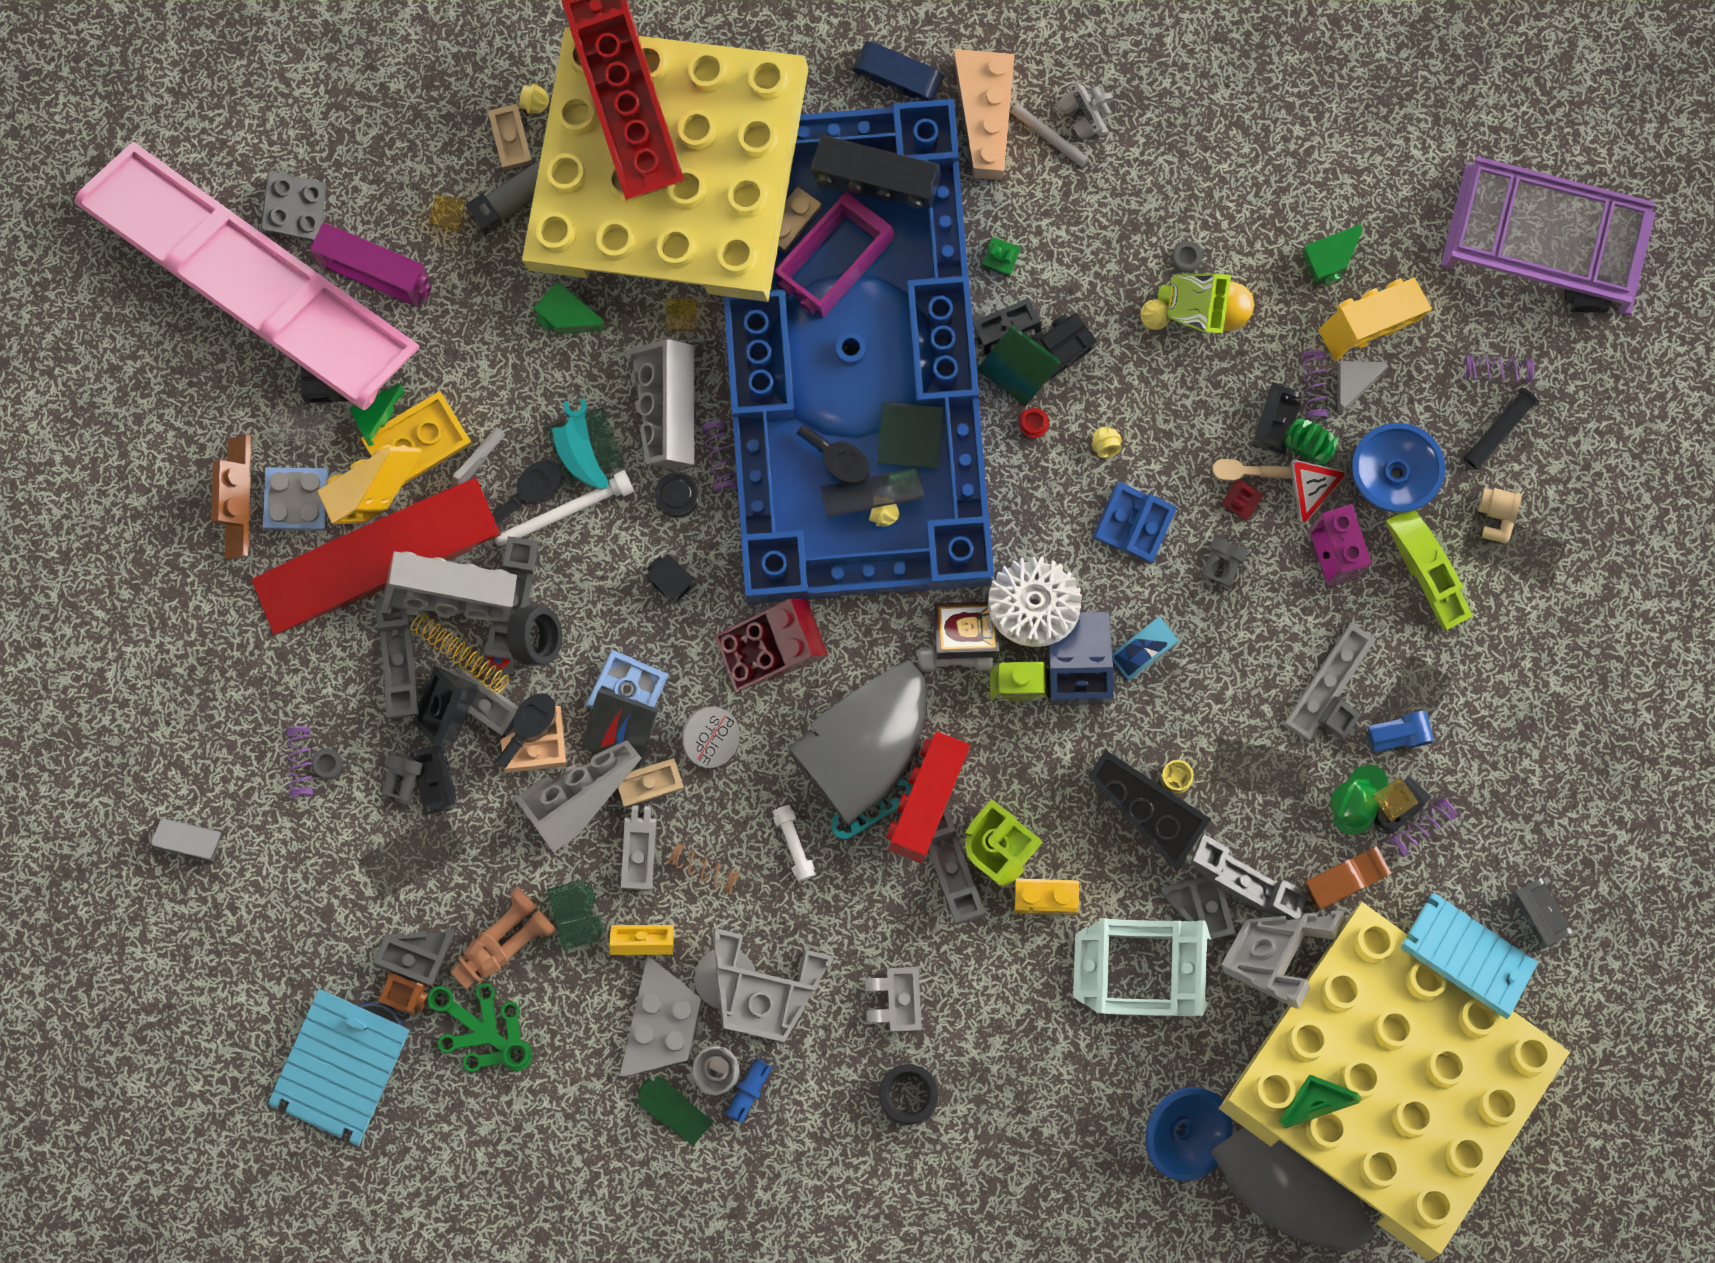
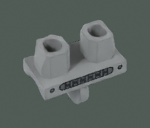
M1078 82L1069 86L1071 91L1060 99L1059 102L1069 116L1080 109L1084 113L1085 117L1073 124L1078 137L1084 140L1095 134L1103 136L1109 133L1098 110L1101 111L1103 117H1107L1112 113L1108 107V104L1114 99L1112 94L1109 92L1101 94L1098 87L1090 90L1094 98L1092 100L1083 85L1080 86Z

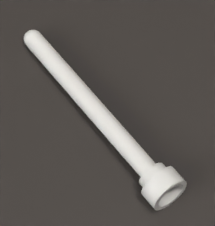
M625 470L613 474L614 478L609 480L610 483L606 489L593 490L500 533L501 536L495 538V543L498 546H504L507 544L508 536L521 538L614 494L616 497L619 495L625 497L635 491Z

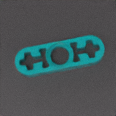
M901 778L896 786L898 788L904 786L906 788L904 793L910 795L912 790L910 784ZM895 797L888 801L892 806L888 810H886L884 801L880 802L881 811L874 818H869L862 813L859 817L865 824L859 826L857 820L851 824L850 833H846L844 830L839 832L836 829L839 826L838 819L841 818L836 813L831 820L832 833L841 840L851 839L895 812L900 800Z

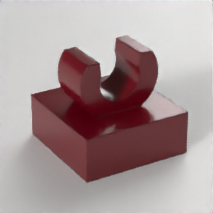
M1239 479L1234 483L1222 501L1221 506L1247 522L1264 494Z

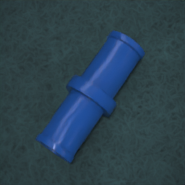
M757 1058L754 1059L743 1083L739 1082L736 1087L738 1092L725 1112L726 1116H731V1119L743 1124L754 1100H759L761 1096L759 1091L773 1067L766 1065L767 1063Z

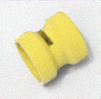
M1174 760L1169 762L1161 773L1160 781L1162 787L1174 795L1184 793L1193 781V770L1185 761Z

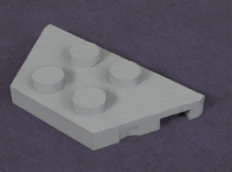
M649 957L646 958L620 1071L621 1077H629L638 1073L661 1069L669 1065L685 1063L690 1058L703 1000Z

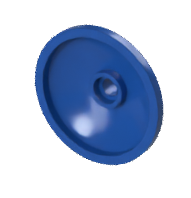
M1389 423L1371 430L1359 442L1352 460V475L1358 491L1369 503L1384 511L1406 513L1424 507L1437 495L1445 477V460L1438 443L1423 429L1406 423ZM1399 470L1402 476L1394 478L1391 475V471Z
M1185 1087L1170 1093L1156 1106L1147 1123L1145 1146L1151 1163L1159 1172L1174 1180L1190 1181L1207 1175L1218 1166L1210 1151L1233 1134L1232 1118L1218 1109L1223 1102L1218 1095L1201 1087ZM1181 1124V1130L1179 1132H1176L1177 1127Z

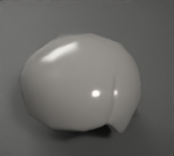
M711 1046L701 1050L693 1062L692 1078L704 1094L714 1096L730 1091L738 1081L740 1075L738 1061L733 1053L725 1047ZM708 1068L722 1074V1076L715 1077L711 1075Z

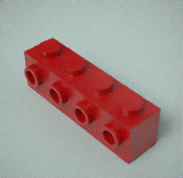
M935 731L932 740L926 738L920 752V756L925 757L921 768L918 766L914 767L908 783L913 785L910 795L903 793L897 811L902 812L898 823L892 821L887 832L886 839L891 840L888 851L923 864L970 744Z

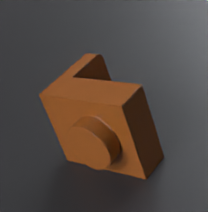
M390 972L378 1002L415 1016L417 1010L421 1012L426 1004L428 994L424 992L427 987Z

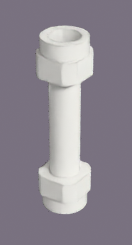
M790 805L772 811L776 827H782L795 866L791 867L794 876H796L798 882L816 876L812 860L807 861L793 821L797 820L794 811Z

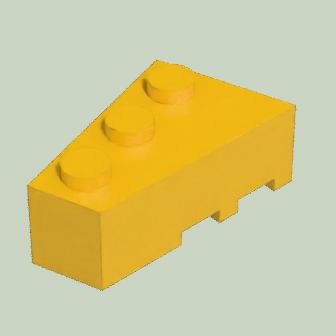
M1415 277L1404 282L1402 278L1389 283L1385 290L1379 292L1375 288L1363 294L1358 301L1354 302L1350 298L1336 306L1338 311L1318 329L1334 361L1343 358V355L1354 347L1358 346L1359 349L1368 346V342L1383 335L1386 337L1421 320L1432 310Z

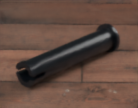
M1523 387L1518 390L1519 395L1469 453L1463 457L1465 462L1475 470L1481 468V465L1532 406L1539 404V400L1530 391Z

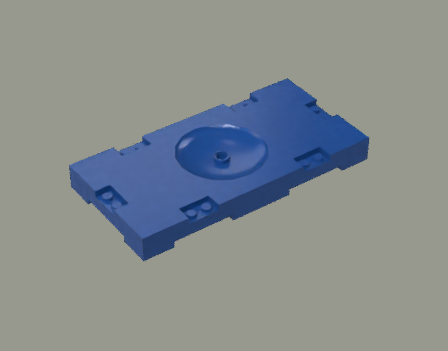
M954 99L893 103V107L801 114L786 200L798 186L822 204V208L785 254L777 249L774 271L845 193L819 188L811 171L821 135L939 164L942 175L931 208L922 206V209H916L901 202L884 201L879 198L849 193L890 224L893 228L895 239L824 318L816 312L813 315L808 313L800 305V300L794 295L788 297L785 295V290H779L776 286L777 280L774 272L768 302L723 296L746 603L749 605L784 602L788 599L814 600L839 598V596L895 591L905 593L991 586L992 581H994V566L987 502ZM846 217L791 279L821 300L875 238ZM848 345H854L859 349V352L849 356L843 352V349ZM804 424L822 438L827 439L829 443L846 442L861 450L870 464L871 472L868 480L860 485H850L836 479L825 465L824 454L818 452V449L797 435L799 428ZM875 497L881 499L888 497L897 505L899 517L895 523L890 526L878 527L876 526L877 523L869 521Z

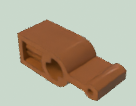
M1376 846L1305 881L1303 885L1317 912L1390 876L1392 873Z

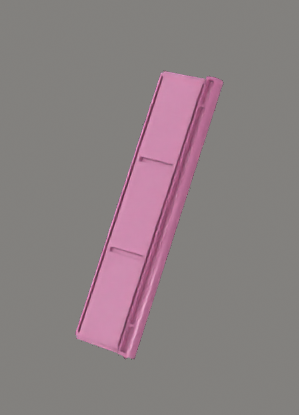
M134 142L92 178L75 197L74 203L363 411L373 403L377 391L419 349L417 343Z

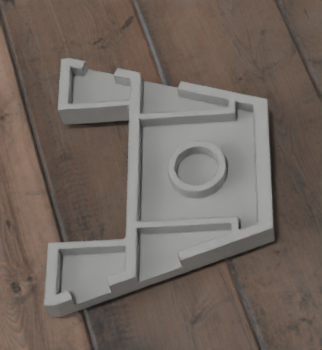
M1340 910L1331 911V916L1317 917L1316 913H1307L1303 915L1302 919L1287 920L1286 916L1247 919L1221 964L1225 974L1293 1008L1299 1009L1310 989L1308 981L1303 978L1284 976L1304 936L1336 939L1346 920L1344 913Z
M715 928L713 930L721 1027L727 1030L785 1042L802 1014L804 1006L813 991L818 987L820 979L831 965L834 956L804 950L796 982L737 968L736 965L743 935Z

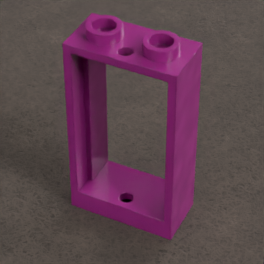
M845 192L774 271L777 280L776 286L779 290H785L786 296L794 295L799 299L800 305L808 313L813 315L816 312L824 318L895 239L892 226L849 193ZM847 217L874 237L875 240L825 296L819 300L791 278Z
M325 222L322 223L310 248L319 266L418 307L421 300H427L432 284L429 283L430 278L424 264Z
M1352 504L1322 513L1308 529L1327 588L1357 579L1372 564ZM1324 552L1329 553L1330 557L1328 559L1323 558Z

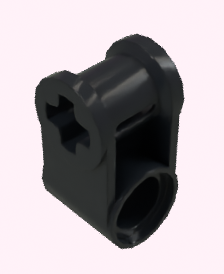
M1408 775L1380 807L1374 820L1375 828L1383 834L1396 832L1432 796ZM1392 812L1395 817L1388 823L1385 818Z

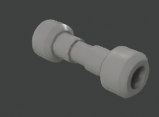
M921 647L918 650V670L920 672H933L936 667L955 665L974 667L977 671H990L993 667V658L937 659V652L933 647Z

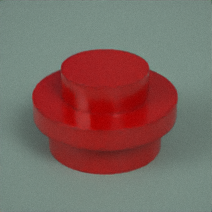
M1029 408L1019 417V430L1028 438H1040L1048 430V416L1041 409Z

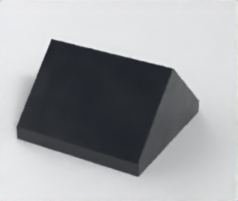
M434 666L419 704V715L414 717L412 723L435 746L441 747L456 742L478 685Z

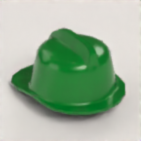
M1375 765L1358 767L1353 771L1347 782L1335 788L1331 795L1330 804L1331 810L1334 813L1333 822L1338 830L1344 834L1357 835L1371 827L1389 789V780L1384 770Z

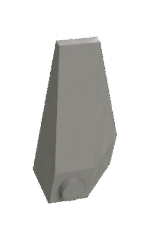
M626 740L594 755L591 762L584 766L577 767L574 764L567 767L566 774L552 780L548 776L539 780L514 799L554 853L559 848L566 846L581 833L642 758Z

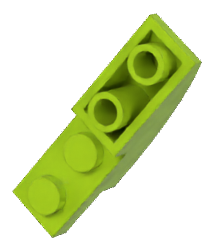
M1416 510L1398 513L1385 520L1411 576L1416 575L1442 630H1448L1473 617L1461 592V589L1464 588L1440 544Z

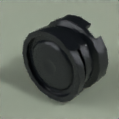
M672 472L664 475L658 481L655 488V498L659 509L665 515L672 518H683L690 515L696 509L699 502V493L695 481L689 475L682 472Z

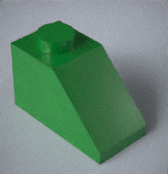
M1361 224L1304 245L1302 256L1315 286L1323 283L1325 287H1328L1342 280L1341 276L1346 271L1363 231Z
M558 281L533 308L537 316L535 322L548 333L551 329L560 335L601 332L605 328L604 320Z

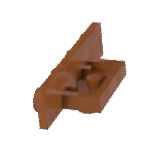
M247 434L229 439L227 461H213L211 522L226 525L225 559L228 560L248 556L250 546L249 518L251 510L249 500L252 448L251 435Z

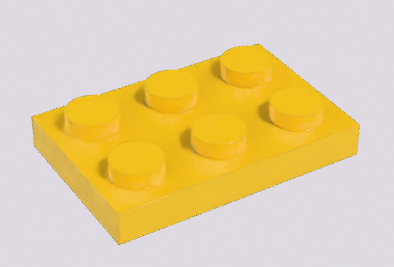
M441 391L391 419L383 428L380 427L372 439L374 442L373 446H368L364 437H361L372 457L377 448L388 444L391 447L406 445L411 448H421L422 453L403 485L472 445L471 440Z

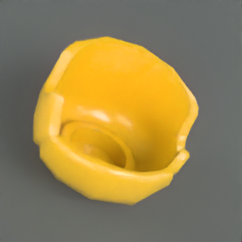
M1230 281L1223 329L1229 332L1244 327L1251 318L1255 306L1252 293L1244 285Z

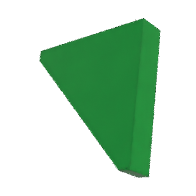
M400 383L377 394L373 403L364 411L356 405L349 408L368 446L374 445L372 439L375 434L389 420L394 412L393 406L397 399L404 396L405 392Z
M1309 1074L1293 1101L1279 1119V1123L1282 1128L1286 1129L1360 1103L1362 1099L1359 1093Z

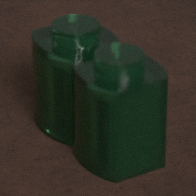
M583 879L547 889L563 951L600 942L599 935L604 934L600 915L593 916L591 904H595L596 899L592 885L586 886Z

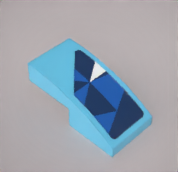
M1159 616L1112 654V660L1125 678L1130 681L1151 665L1158 657L1176 645L1179 640Z

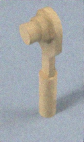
M1220 459L1212 467L1214 477L1221 481H1237L1242 476L1292 479L1291 466H1243L1240 461L1235 459Z

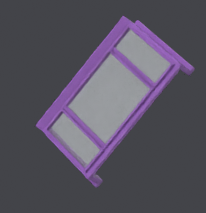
M1476 156L1472 165L1466 164L1440 266L1452 269L1456 261L1618 302L1620 303L1618 312L1631 315L1655 217V212H1652L1655 202Z

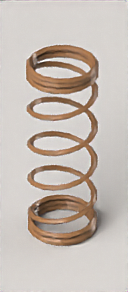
M682 843L676 845L668 861V864L671 866L675 864L676 869L683 866V863L679 867L677 866L679 855L684 848ZM692 850L688 855V857L691 856L688 866L689 875H692L696 872V870H694L692 873H690V868L695 850ZM707 856L704 857L703 860L701 861V863L704 862L703 868H702V872H701V881H702V882H703V881H706V880L708 879V877H709V876H707V877L703 880V873H704V869H705L706 862H707ZM720 862L717 863L713 869L715 870L717 868L713 883L715 888L721 885V883H719L716 886V879L720 868ZM730 869L726 875H729L724 888V893L726 892L727 894L731 893L732 886L740 875L739 872L735 871L732 876L733 869Z

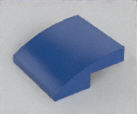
M1120 481L1116 482L1092 538L1144 561L1153 563L1177 507L1152 494L1146 495Z

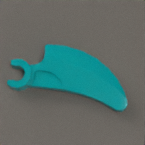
M584 398L580 399L581 408L576 412L571 411L568 401H565L563 407L565 415L569 418L568 423L563 427L552 429L554 445L558 456L565 468L576 479L592 488L604 490L608 487V479L597 463L589 440L585 419L587 412L586 401Z

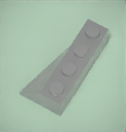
M665 339L626 350L627 359L633 361L634 372L630 373L632 385L637 386L639 400L635 402L637 413H640L643 419L640 433L646 464L667 469H679L694 465V345Z
M394 551L380 613L391 614L392 608L406 609V615L419 616L420 610L435 611L438 617L450 618V616L457 615V613H464L467 619L507 622L513 607L517 575L510 574L501 569L489 570L478 568L474 564H458L447 562L443 558H426L417 556L412 552L400 553Z

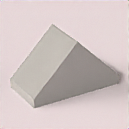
M1340 361L1337 368V410L1341 414L1344 413L1385 374L1388 365L1385 362Z

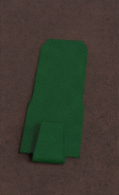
M659 1075L654 1081L648 1078L637 1091L641 1096L637 1103L661 1123L668 1125L693 1146L713 1122Z

